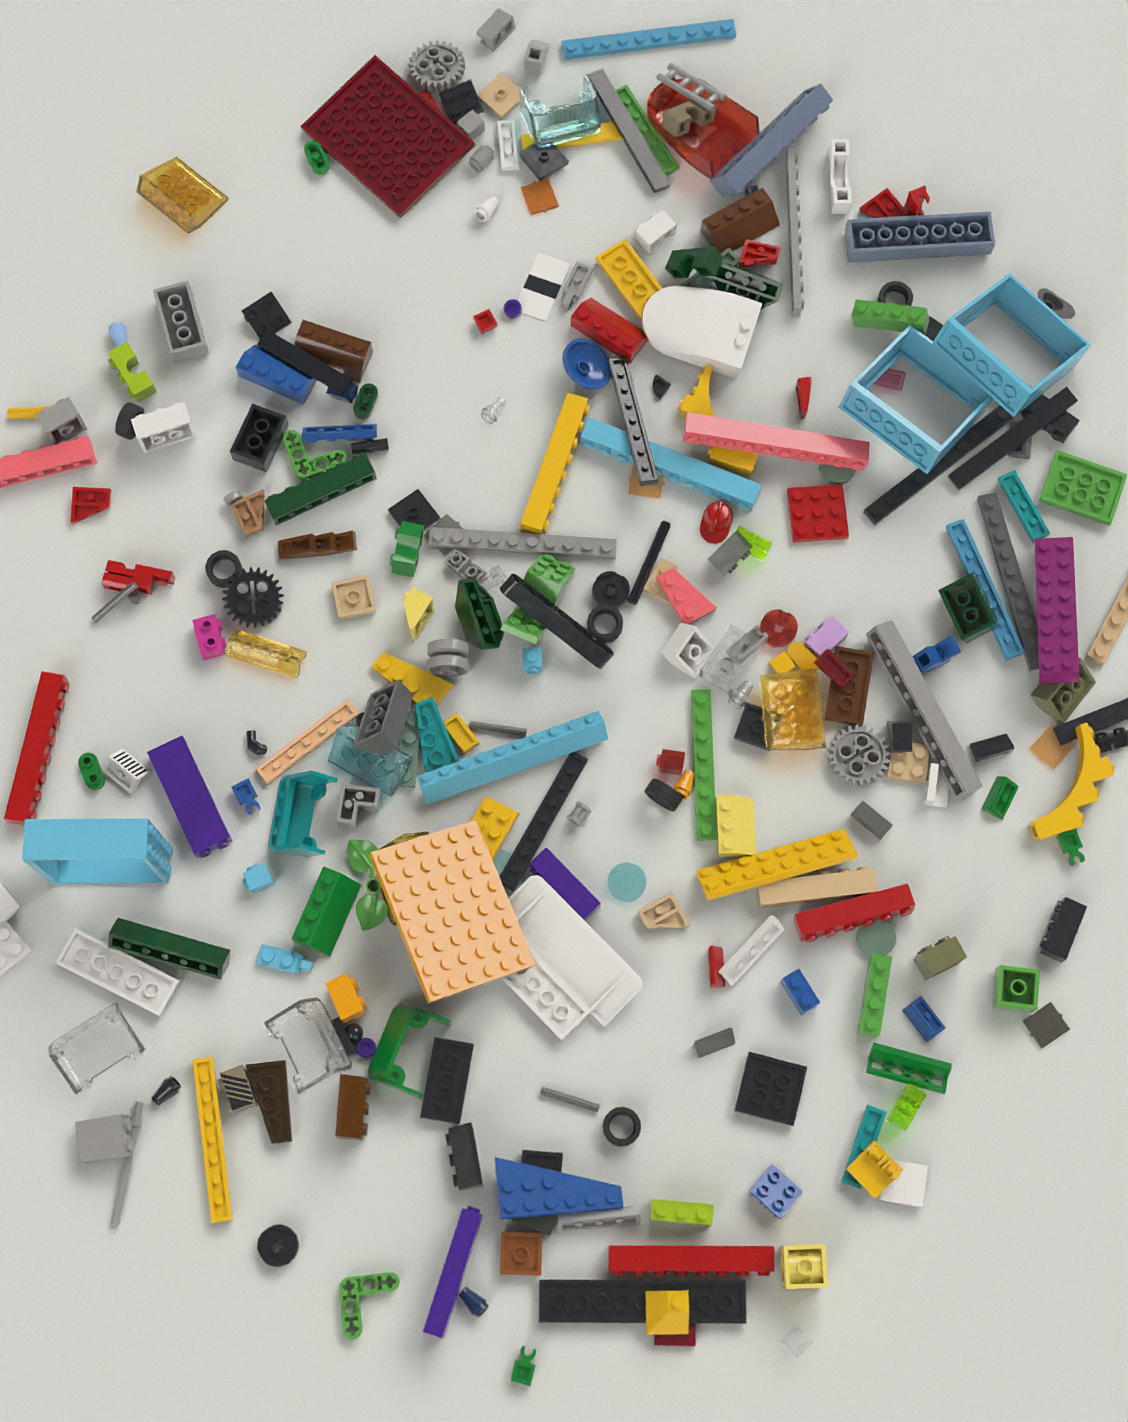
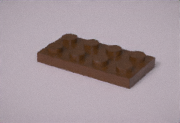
M836 646L834 655L855 675L842 689L830 680L824 720L855 726L858 724V726L862 727L874 652Z

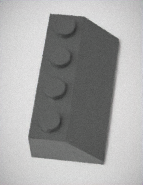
M400 680L370 694L353 745L355 749L383 755L389 751H394L399 746V740L403 733V727L413 698V694Z

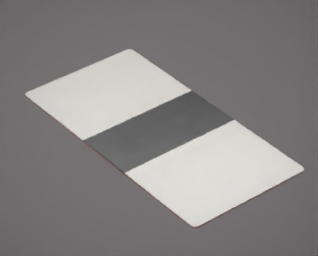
M540 252L537 254L518 298L522 306V313L543 321L547 320L570 263Z

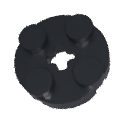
M607 571L598 575L592 587V595L597 604L619 608L628 601L630 585L626 577L614 571ZM609 586L616 588L614 594L606 592Z
M276 1224L268 1227L261 1233L258 1239V1253L262 1260L270 1266L282 1267L288 1265L298 1254V1236L290 1227ZM278 1239L282 1240L281 1244L284 1245V1248L276 1252L273 1243H277Z

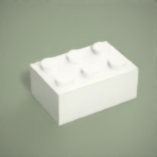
M185 402L174 403L164 409L158 408L152 413L140 414L131 419L137 440L144 453L197 437Z

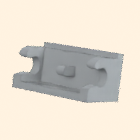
M498 8L476 31L477 35L483 38L480 42L494 52L516 28L513 16Z
M758 625L725 651L738 666L768 640V634L766 632L762 634Z

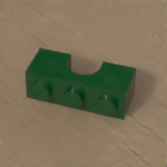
M711 246L672 250L665 269L675 279L689 278L693 269L701 277L716 276L723 257L716 248Z

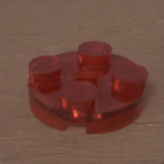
M775 609L764 615L759 630L762 634L764 632L768 634L769 637L766 643L770 647L780 648L793 642L797 634L798 624L791 613ZM776 624H778L779 627L783 626V629L780 633L774 630Z

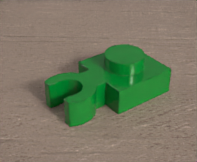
M1076 829L1056 836L1062 853H1069L1068 861L1071 866L1075 865L1074 857H1078L1081 863L1085 861L1084 855L1078 850L1083 845Z
M522 1346L520 1350L522 1361L515 1360L510 1381L531 1386L536 1365L531 1364L530 1361L535 1357L536 1349L533 1348L532 1354L527 1356L524 1353L525 1346Z

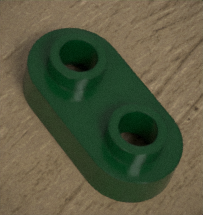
M368 383L360 388L353 405L354 415L357 418L367 419L372 414L378 398V390L375 385ZM368 393H371V394H372V396H370V397H367L366 395H367ZM361 409L366 410L364 413L360 412Z

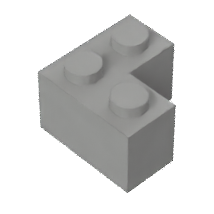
M342 784L336 815L337 826L357 829L360 810L379 813L382 798L381 789Z

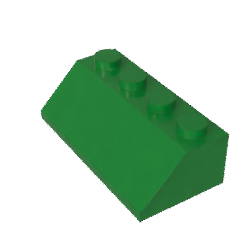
M323 866L291 938L293 942L330 957L361 888V884L342 873Z

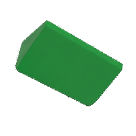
M997 776L981 809L1003 820L1019 786L1006 776Z

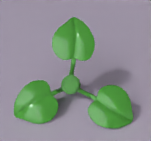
M351 839L348 841L347 854L352 868L359 873H364L370 868L366 889L372 893V896L365 895L356 904V915L361 929L365 931L377 927L386 919L388 904L384 900H378L379 896L377 893L383 891L378 876H373L374 867L369 856L371 852L378 850L377 846L371 841Z

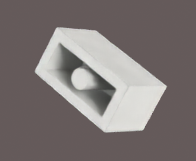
M661 210L659 213H654L646 223H641L635 229V240L649 254L676 233L677 224Z

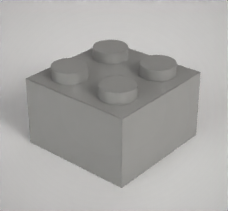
M69 397L60 399L55 405L41 410L36 415L53 445L61 441H68L87 430L84 421Z

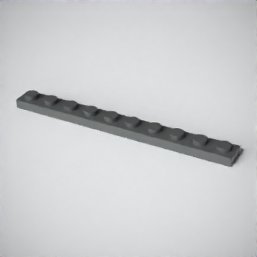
M997 493L978 496L977 501L1020 643L1025 652L1024 656L1029 672L1039 670L1038 628Z

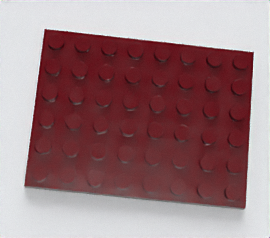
M376 55L300 126L303 132L313 141L318 142L322 149L399 218L409 211L475 146V142Z

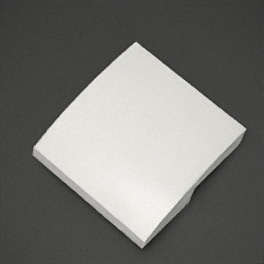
M895 1161L903 1171L900 1173L901 1176L881 1193L880 1200L924 1207L928 1166Z

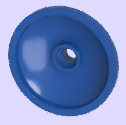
M575 339L565 347L562 362L567 375L574 383L584 389L598 390L609 382L611 378L608 365L609 358L600 346L587 339Z

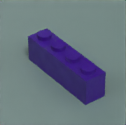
M547 847L529 863L531 874L542 877L584 921L601 907V903Z

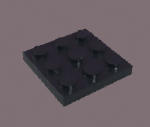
M748 1052L734 1111L793 1127L807 1066Z

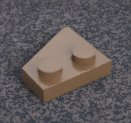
M263 489L230 504L246 538L263 531L265 505Z

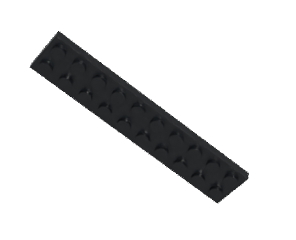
M539 1279V1323H646L645 1291H688L689 1323L747 1324L746 1281Z

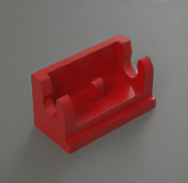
M925 185L908 193L904 208L909 213V216L924 215L921 209L924 198L927 203L930 201Z

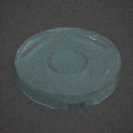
M624 862L616 865L611 870L607 885L614 898L630 902L637 900L643 894L646 888V876L639 866Z

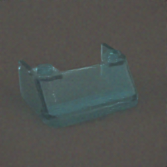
M587 73L583 76V89L579 91L578 102L547 109L541 101L529 102L524 90H520V112L532 140L537 146L546 147L600 132L601 118L597 96Z

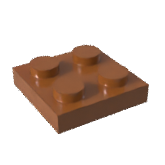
M501 1232L500 1274L541 1276L543 1233Z

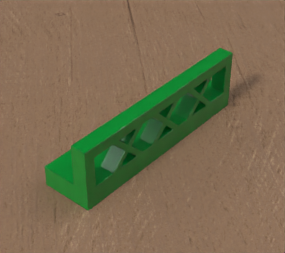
M873 1042L868 1055L866 1073L945 1094L947 1078L951 1072L952 1064ZM872 1062L880 1064L883 1068H873ZM892 1069H899L903 1074H895ZM912 1074H918L922 1079H914ZM931 1080H940L942 1081V1085H935Z

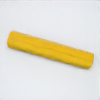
M51 406L8 408L7 417L9 419L37 418L36 415L41 410Z

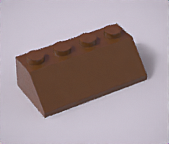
M762 187L703 219L700 231L710 246L716 248L718 253L721 254L728 248L732 251L744 245L746 239L754 240L780 226V222L772 200Z
M302 320L294 344L296 347L358 383L361 382L373 353L370 341L306 320Z

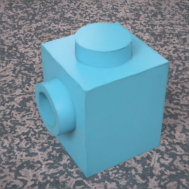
M541 647L522 648L523 673L536 674L542 672Z
M265 863L259 866L257 864L252 865L246 869V872H243L245 879H242L246 890L250 889L253 894L275 885Z

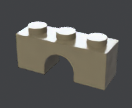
M690 100L664 111L661 127L674 137L681 136L689 132L691 122H695L701 127L714 122L717 106L711 112Z

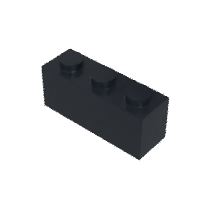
M1067 897L1056 902L1053 909L1056 912L1055 916L1050 918L1046 927L1049 930L1047 936H1043L1039 947H1042L1040 954L1060 963L1067 959L1087 906Z

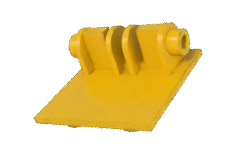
M875 1140L846 1168L874 1199L894 1180L898 1179L903 1171Z

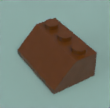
M340 1074L335 1136L338 1139L363 1141L364 1136H367L368 1124L365 1123V1115H369L370 1105L366 1103L367 1095L371 1093V1083H368L366 1077Z

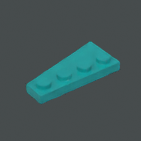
M434 697L416 703L425 773L458 762L459 758Z

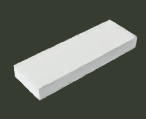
M515 120L497 121L501 171L519 170Z

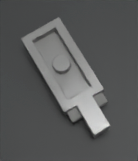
M576 261L562 290L561 298H564L562 309L569 311L572 302L577 303L593 272V267Z

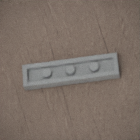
M626 1206L622 1209L558 1215L559 1232L640 1224V1209L633 1206Z

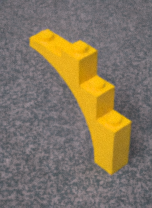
M706 365L704 371L700 370L697 381H699L698 386L693 387L691 395L686 394L685 399H681L678 406L680 418L685 419L687 412L715 417L709 397L712 366ZM715 446L710 447L707 454L710 457L709 464L751 478L758 455L753 452L746 453L740 450H727Z
M1088 723L1081 724L1075 728L1079 743V763L1071 789L1054 810L1029 823L1035 841L1084 826V817L1078 808L1099 801V791L1094 786V782L1114 776L1113 763L1109 761L1108 757L1100 759L1101 752L1098 745H1095L1093 740L1094 732L1088 726Z

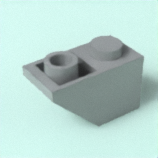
M532 40L528 44L524 58V72L542 75L549 43Z

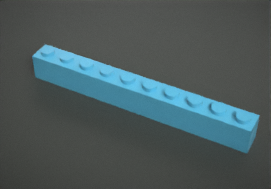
M589 417L581 434L580 444L587 449L598 450L605 456L611 455L616 457L620 462L634 464L626 432ZM649 441L658 476L662 475L674 483L680 482L689 489L703 491L707 496H715L725 503L731 502L740 509L752 511L760 492L761 484Z
M599 711L534 733L525 738L517 739L503 746H498L489 751L481 752L478 755L462 759L431 772H426L417 776L425 801L429 805L608 740L609 738L604 720Z

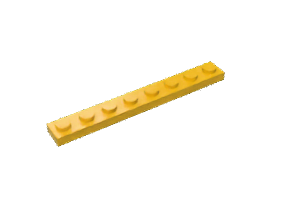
M214 1057L194 1059L192 1061L211 1223L233 1220Z

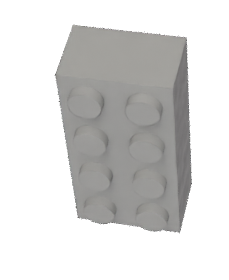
M189 281L154 289L153 293L173 362L177 363L209 354Z

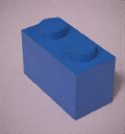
M800 969L781 979V985L801 1016L820 1004L819 999Z

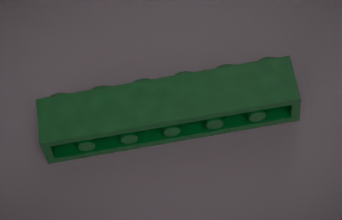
M366 453L363 455L359 454L348 462L337 464L333 469L321 471L318 476L306 478L296 486H289L279 494L270 495L264 502L277 526L377 479L376 473Z
M117 918L108 934L109 948L220 980L230 962L231 950L121 918Z

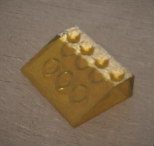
M178 157L141 174L136 190L139 195L188 234L204 225L229 199Z
M817 668L760 675L767 750H813L827 748Z

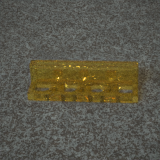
M235 629L227 640L225 656L297 678L307 651Z

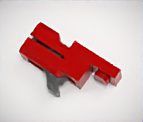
M108 560L105 568L107 573L104 572L102 578L104 589L121 592L134 581L138 587L128 595V598L135 605L139 604L136 597L139 596L140 592L152 595L155 581L161 585H174L175 576L172 571L136 564L134 569L126 568L124 563Z

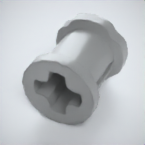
M577 801L575 809L566 818L574 825L581 827L582 821L587 814L591 813V810L583 803Z

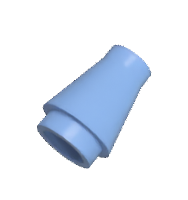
M115 322L108 326V333L117 346L128 342L126 326L122 322Z

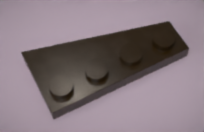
M286 1060L246 1064L245 1066L263 1115L271 1144L293 1142Z

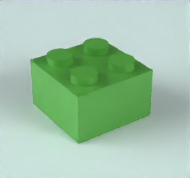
M999 965L995 968L992 1008L1030 1013L1038 1009L1040 970Z

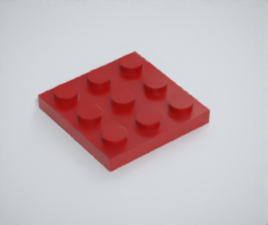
M843 484L787 488L792 543L849 538Z

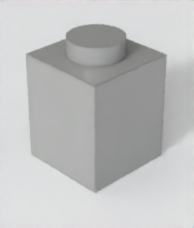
M473 110L457 121V127L472 140L485 131L484 121Z

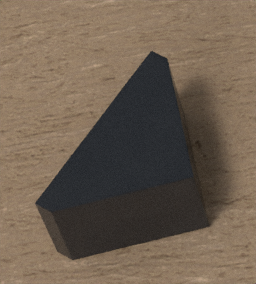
M907 720L887 721L893 753L912 752L911 722Z

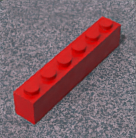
M907 883L797 913L794 915V923L800 941L813 942L821 936L831 937L836 935V932L843 930L844 932H850L855 927L861 925L863 927L871 926L877 920L886 922L898 915H901V917L912 914L916 904Z

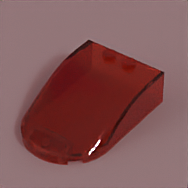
M674 77L671 80L679 84L683 79H675ZM690 82L685 88L693 92L697 86ZM660 83L651 92L647 100V115L651 125L679 156L710 180L760 133L759 117L727 96L725 101L717 99L713 103L717 106L714 122L702 127L695 122H691L688 133L674 137L661 127L664 111L686 103L691 99L664 83ZM703 91L699 95H703L706 99H708L711 96V94H709L706 91Z

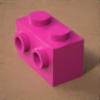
M214 614L192 620L203 660L226 655L224 648H228L225 637H221L220 631L223 630L221 620H217Z

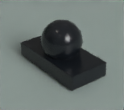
M339 1017L333 1019L332 1023L348 1056L353 1058L358 1054L352 1043L362 1039L363 1028L357 1023H351L344 1028Z

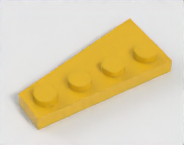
M384 652L371 665V668L389 683L400 680L413 694L412 701L414 703L434 697L438 706L454 687V684Z

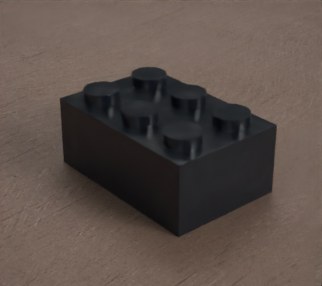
M252 403L230 449L232 459L267 473L283 439V435L289 426L287 417Z

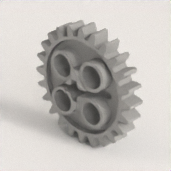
M438 40L435 44L429 41V46L423 43V48L417 47V52H412L413 57H409L410 63H408L412 81H415L416 85L421 84L422 89L427 86L428 91L432 88L435 89V92L438 91V88L444 91L445 86L451 88V83L457 85V80H462L461 75H464V56H462L461 51H458L457 46L452 47V43L446 46L445 41L442 44H439Z
M857 724L854 730L850 726L847 727V732L841 729V736L835 734V740L830 742L833 747H829L827 750L832 754H829L827 759L833 760L829 763V767H835L832 773H839L838 780L844 777V784L850 780L851 786L858 782L859 787H862L863 782L869 786L871 780L874 783L877 782V776L883 777L882 771L886 772L888 768L885 765L890 763V760L886 758L891 753L885 752L889 745H883L885 738H878L880 732L874 735L873 728L866 731V725L863 726L862 730H859ZM857 740H863L866 746H859ZM871 746L873 747V749L865 752L861 758L857 757L850 764H844L845 762L852 760L856 754L860 755L867 748ZM841 750H848L850 756H843ZM868 756H875L877 762H870ZM852 766H859L861 772H854Z

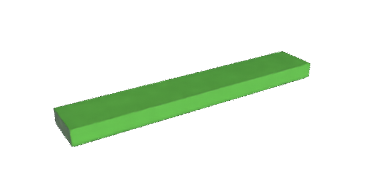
M627 84L616 89L618 96L664 174L667 176L679 170L676 160Z

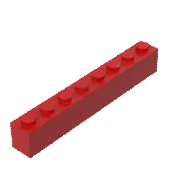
M41 671L4 819L8 823L24 826L25 819H36L37 817L36 806L41 801L42 792L40 790L42 784L44 785L46 781V766H49L51 762L50 751L51 747L53 748L55 745V731L60 726L59 715L65 706L64 695L69 690L68 679L62 674Z
M609 1245V1271H613V1275H625V1271H634L636 1276H646V1271H654V1276H667V1271H675V1276H687V1272H695V1276H708V1272H716V1276H729L728 1272H737V1276H749V1272H757V1276H770V1272H775L774 1246Z

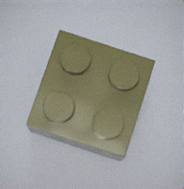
M946 936L938 940L934 947L930 944L917 953L918 956L914 961L925 981L960 964L967 958L956 936L952 938Z

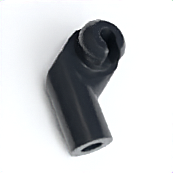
M247 731L248 749L255 755L266 754L267 746L256 741V731Z

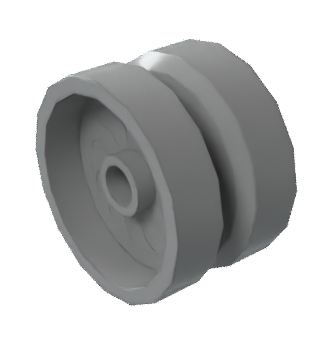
M438 639L428 643L427 654L431 657L427 660L428 673L436 676L456 677L469 672V661L465 659L469 656V644L467 642L456 639Z

